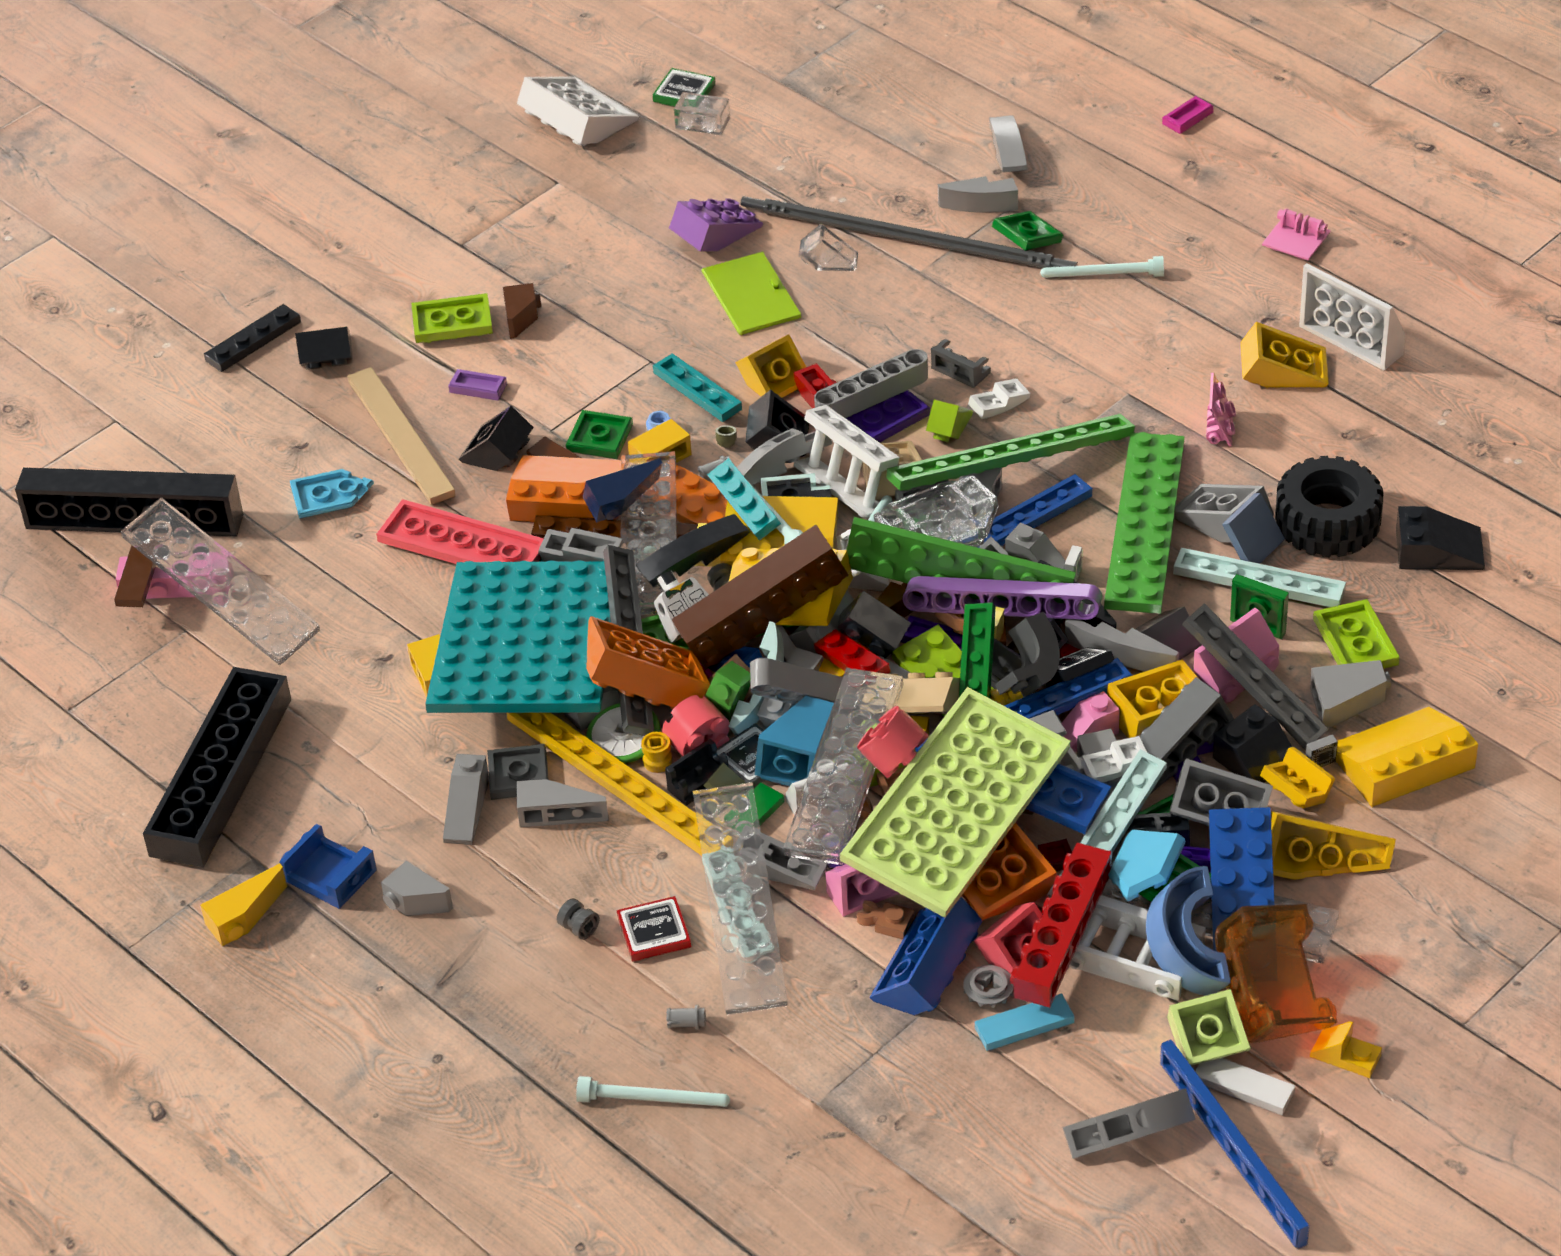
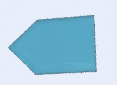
M344 469L290 480L299 519L353 507L374 484V480L366 477L362 479L355 477L351 472Z
M1131 830L1127 834L1108 874L1109 879L1114 885H1117L1127 901L1139 897L1138 893L1153 886L1156 889L1166 884L1184 847L1185 838L1178 833Z

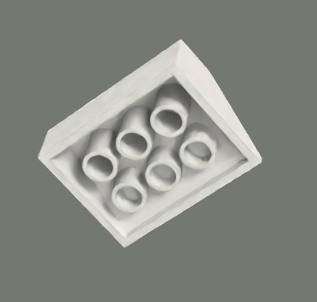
M524 77L517 104L523 107L527 114L539 117L543 124L553 126L559 134L569 136L573 139V143L580 146L599 143L638 121L639 118L637 114L576 77Z
M1307 263L1303 266L1299 327L1384 371L1403 356L1405 333L1392 306Z

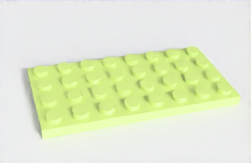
M967 687L917 752L913 760L907 765L842 850L840 861L946 918L1069 750L1071 741Z

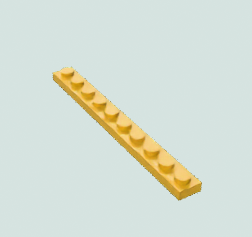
M507 713V720L539 743L545 744L549 750L702 857L734 847L733 838L552 713Z

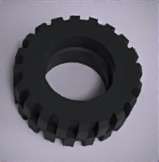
M1320 456L1319 459L1308 458L1302 464L1298 462L1293 465L1291 470L1288 469L1278 482L1275 520L1285 540L1288 543L1292 542V546L1300 551L1304 549L1307 554L1313 556L1321 554L1322 557L1329 558L1331 555H1337L1338 557L1346 556L1348 552L1354 554L1360 551L1362 546L1364 548L1368 546L1380 531L1383 510V488L1378 478L1367 467L1359 466V463L1354 460L1346 461L1344 457L1336 456V458H1328V456ZM1334 504L1343 508L1325 509L1315 505Z

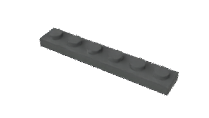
M1205 603L1184 621L1182 625L1271 716L1277 719L1279 724L1305 750L1308 743L1318 740L1328 730L1303 702Z

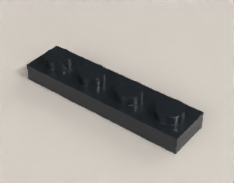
M282 304L205 352V361L222 373L301 323L300 314Z

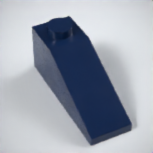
M656 459L587 480L583 499L596 522L606 519L612 520L622 515L659 479L662 460Z

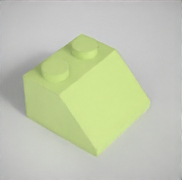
M1231 989L1169 1005L1167 1018L1176 1046L1191 1066L1250 1050Z

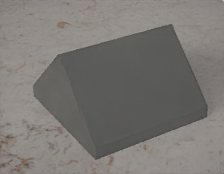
M1185 606L1164 611L1136 628L1141 633L1179 652V660L1202 646L1182 625L1189 617Z

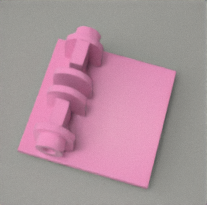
M1287 208L1284 210L1280 209L1277 214V219L1280 221L1263 241L1262 246L1309 260L1328 236L1330 230L1327 229L1328 224H1325L1324 220L1308 215L1303 219L1302 213L1297 215V212Z
M1213 372L1211 373L1210 404L1207 409L1206 438L1211 444H1217L1220 441L1226 440L1228 446L1231 447L1232 435L1235 434L1233 417L1236 416V410L1233 402L1228 401L1224 384L1218 382Z

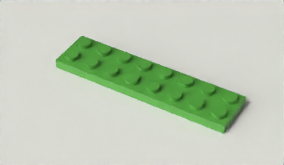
M857 517L853 519L846 549L852 570L908 583L917 576L1073 583L1076 573ZM968 594L973 599H980L975 594ZM997 595L1000 600H1008L1003 595ZM1025 597L1030 602H1036L1033 597ZM1054 598V601L1057 603H1065L1061 598ZM1052 618L1055 621L1062 622L1063 620L1060 618Z

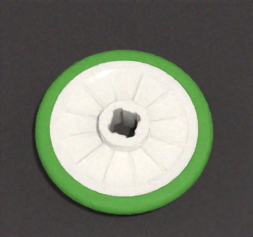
M620 703L602 710L589 724L586 737L624 764L643 757L641 741L644 736L623 732ZM652 711L653 732H660L659 719Z

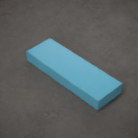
M1061 993L1055 996L1050 1008L1030 1003L975 1021V1030L986 1051L1073 1024L1074 1014Z

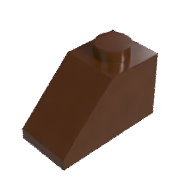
M533 283L503 287L510 339L516 338L538 319L537 308H542L540 292H534Z

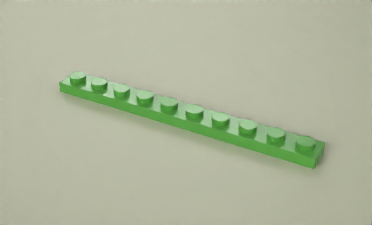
M1122 414L1112 415L887 468L886 478L899 491H907L918 486L933 485L939 481L958 479L960 476L973 473L978 474L986 470L1004 468L1007 465L1019 462H1029L1040 457H1050L1061 452L1075 451L1082 447L1097 446L1103 442L1121 440L1124 437H1129L1131 432L1134 433L1135 425Z

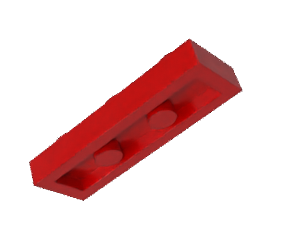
M836 629L814 643L817 654L823 656L826 660L868 687L891 672L888 662Z

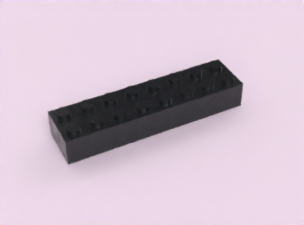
M23 467L15 488L26 529L237 537L244 515L234 474Z
M239 667L232 668L143 832L149 857L204 868L292 700L287 676Z

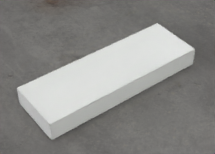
M1224 1058L1200 1063L1195 1071L1206 1087L1279 1115H1283L1295 1093V1085Z

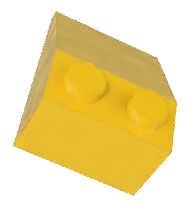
M1257 321L1241 341L1242 378L1263 387H1327L1326 347Z
M1183 659L1108 683L1106 694L1120 709L1119 728L1127 738L1140 737L1143 730L1150 727L1160 716L1162 710L1179 696L1183 687L1190 684L1197 677Z

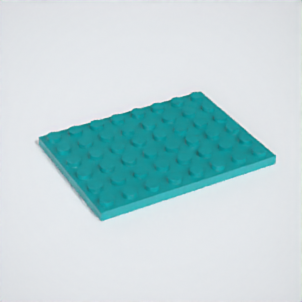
M604 561L457 562L425 703L426 712H601L604 688L592 682L586 665L588 621L590 616L611 623Z

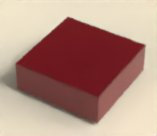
M1067 839L1038 845V850L1055 871L1063 870V863L1067 853L1072 854Z

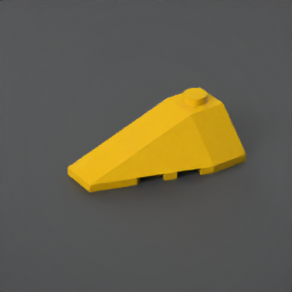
M1271 811L1273 875L1295 880L1307 877L1390 869L1396 842L1395 838Z

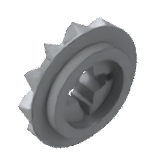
M983 965L972 969L964 979V993L968 995L970 1002L976 1001L980 1008L984 1004H990L994 1008L996 1003H1006L1007 998L1013 994L1014 985L1010 984L1011 975L1005 969L994 965ZM993 981L994 988H991L989 992H984V987H987Z

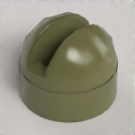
M729 425L716 428L715 438L717 444L723 448L733 446L737 439V429Z

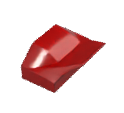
M817 363L794 372V381L800 395L812 409L815 408V394L837 383L835 380L830 379Z

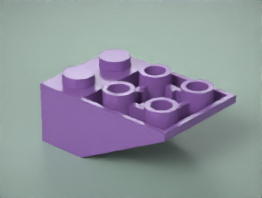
M726 198L725 201L689 199V201H678L669 229L699 251H719L761 228L763 223L755 218L753 212L744 210L739 206L738 201Z

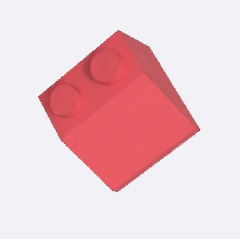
M1035 902L1016 905L978 936L974 942L989 965L1001 967L1011 975L1014 966H1019L1021 963V953L1026 942L1030 943L1032 939V929L1035 921L1041 920L1043 915Z

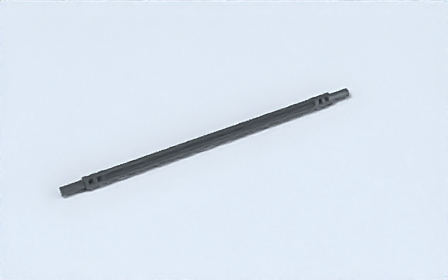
M745 196L741 198V206L763 210V213L779 215L781 217L885 236L1038 268L1078 265L1077 262L1054 258V255L1042 252L1025 251L1019 248L768 198L765 200Z

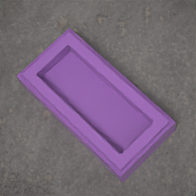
M457 369L448 385L449 393L499 401L507 385V378Z

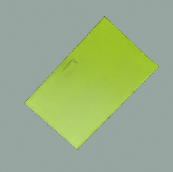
M763 251L701 269L739 335L801 318L800 311Z

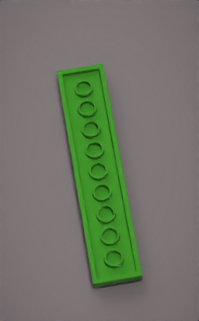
M1146 432L1130 433L1104 609L1157 614L1162 612L1185 436L1149 434Z

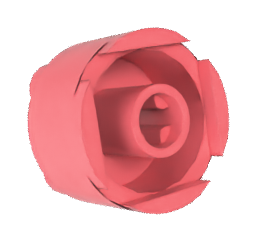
M695 695L680 702L671 711L673 715L671 721L668 723L665 720L662 727V733L669 737L671 745L682 757L709 739L716 743L717 748L730 740L727 736L730 729L728 727L730 724L729 720L705 696L699 698Z
M898 706L887 711L879 719L880 723L874 729L871 727L857 745L861 754L886 778H889L898 769L900 763L903 766L909 764L917 754L914 748L922 745L929 736Z

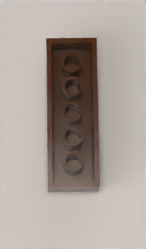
M814 525L671 620L688 647L706 670L710 666L718 664L733 651L744 647L747 642L759 634L765 633L769 622L776 624L782 619L791 616L794 611L806 603L814 601L829 588L840 584L849 574L818 526Z

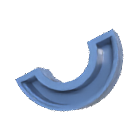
M1208 866L1195 867L1177 876L1153 899L1146 918L1148 944L1160 968L1163 971L1182 977L1181 987L1204 996L1218 993L1231 983L1225 953L1213 951L1205 946L1196 936L1191 924L1192 910H1196L1213 896Z

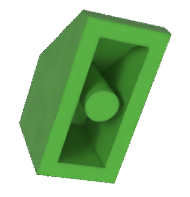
M730 661L716 671L706 692V697L729 720V723L738 701H744L751 686L750 672L735 662Z

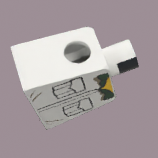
M670 570L657 578L664 592L656 598L654 605L667 637L672 644L683 637L671 619L709 594L693 577L679 583Z

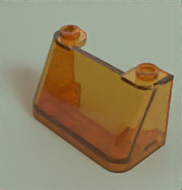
M1307 904L1242 906L1220 923L1216 929L1215 944L1217 952L1225 953L1231 981L1226 988L1227 990L1231 989L1248 1043H1260L1324 1030L1338 1023L1336 1007L1327 997L1316 998L1302 942L1309 937L1313 929V920L1309 915Z

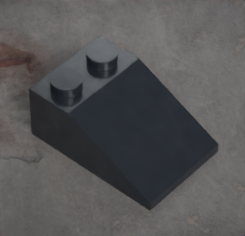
M1398 506L1396 539L1399 569H1485L1481 527L1427 506Z

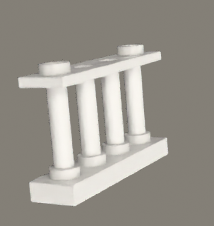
M823 405L806 410L804 420L816 429L810 457L795 461L794 467L803 474L815 473L817 484L820 486L830 485L832 495L856 511L859 516L869 519L879 504L875 497L881 473L887 470V468L898 466L900 457L829 406ZM826 436L834 442L829 466L820 460ZM844 448L852 455L847 479L838 473ZM862 462L871 469L866 492L856 487Z
M1101 895L1069 967L1149 991L1161 997H1168L1177 1001L1181 997L1182 977L1148 966L1153 956L1146 935L1148 909ZM1191 923L1196 936L1205 945L1206 927ZM1100 925L1117 930L1106 953L1090 948ZM1129 934L1146 939L1136 962L1118 957Z

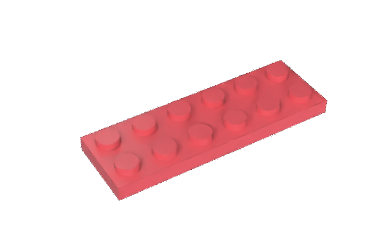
M404 499L400 501L376 534L377 541L454 564L466 561L539 562L541 558L538 550L544 539Z

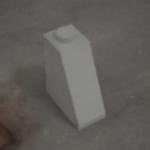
M1381 660L1314 667L1311 669L1310 690L1319 720L1328 729L1384 702L1386 689H1390L1391 686L1389 672H1384Z

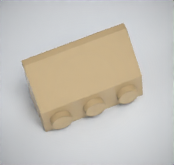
M935 672V678H925V673H908V679H898V674H887L867 688L860 707V714L884 715L895 706L904 710L908 715L947 714L959 699L960 678L953 677V672Z

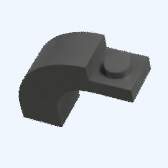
M1044 612L1025 618L1008 631L1019 650L1022 666L995 684L1000 695L1012 691L1013 694L1021 692L1023 697L1031 695L1050 681L1057 672L1060 660L1058 640Z

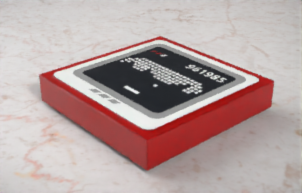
M676 896L617 910V918L632 962L691 948V940Z

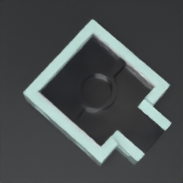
M815 473L761 478L762 496L831 497L830 485L816 486Z

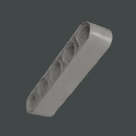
M912 349L828 386L815 394V408L827 405L844 418H847L918 386L928 379V355L923 350Z
M759 658L750 662L751 692L755 695L794 705L805 696L833 702L834 715L854 720H866L874 716L860 714V707L868 688L862 682L769 658Z

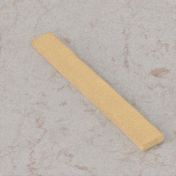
M370 367L348 375L349 384L430 505L455 497L454 487L373 368Z

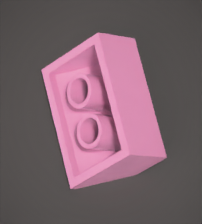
M1254 608L1231 624L1229 628L1273 672L1279 664V644L1261 612ZM1203 645L1195 650L1194 674L1202 682L1221 694L1225 703L1232 702L1238 694L1245 690Z
M847 864L837 866L825 872L827 894L843 917L863 909L862 903L865 900L878 903L900 894Z

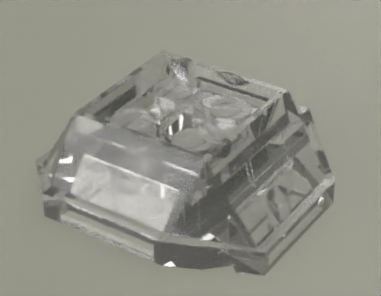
M971 475L963 477L959 481L939 483L889 503L881 512H877L873 516L874 521L877 523L979 547L984 543L985 538L988 537L998 509L997 497L977 478Z

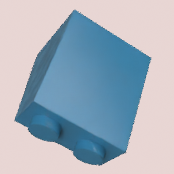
M805 696L765 729L758 738L755 775L761 776L763 780L786 786L817 775L830 741L834 703Z

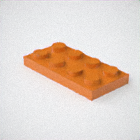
M670 460L662 466L659 479L638 498V500L675 520L687 524L710 523L724 518L727 506L726 498L715 484Z

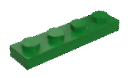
M993 602L965 604L959 697L969 687L990 698L996 612Z

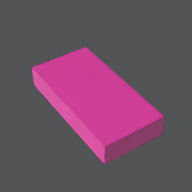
M1194 96L1163 116L1162 124L1182 134L1211 115L1214 106Z

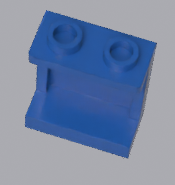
M315 824L308 832H305L301 839L289 851L285 852L280 860L287 883L338 909L377 871L373 850L363 846L355 853L326 838L323 828L319 824Z

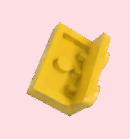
M1295 747L1288 748L1282 762L1265 765L1260 774L1261 777L1269 782V785L1273 786V789L1281 791L1291 799L1295 806L1300 808L1325 803L1335 781L1331 774Z

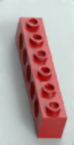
M1076 843L1072 854L1067 853L1063 863V873L1061 876H1056L1053 884V894L1051 898L1047 897L1043 904V916L1041 920H1036L1033 925L1030 943L1026 942L1023 946L1021 963L1019 966L1015 965L1012 970L1010 984L1014 985V998L1051 1007L1109 879L1108 874L1112 867V851Z

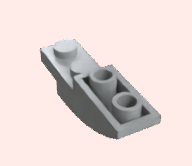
M792 428L780 433L750 453L738 465L737 469L753 487H755L756 483L761 482V478L777 477L787 472L785 463L798 461L801 455L811 454L816 431L804 435L803 432ZM828 436L825 437L823 450L825 446L832 444V440Z
M1186 1088L1062 1128L1073 1159L1196 1120Z

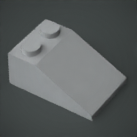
M1200 484L1176 505L1174 519L1219 542L1232 543L1222 524L1254 493H1261L1272 515L1274 513L1264 486Z

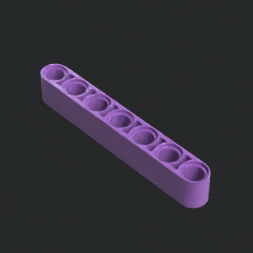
M928 576L912 578L908 582L903 595V603L906 608L917 612L964 614L965 604L993 602L995 607L1005 608L1004 616L1030 617L1044 612L1047 618L1080 620L1094 618L1098 614L1102 600L1100 589L1091 584ZM912 591H918L923 596H916ZM940 593H948L951 596V598H946L942 596ZM968 594H975L980 599H973ZM997 595H1003L1008 600H1000ZM1025 597H1033L1036 602H1030ZM1054 598H1061L1065 603H1057L1054 601ZM1088 599L1091 600L1094 604L1088 605L1085 604L1082 600Z

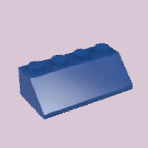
M960 897L946 918L928 908L921 909L869 998L873 1002L911 1015L934 1010L941 1002L940 996L943 990L952 982L954 978L952 974L956 967L965 959V951L969 944L978 936L977 930L983 920L962 897Z

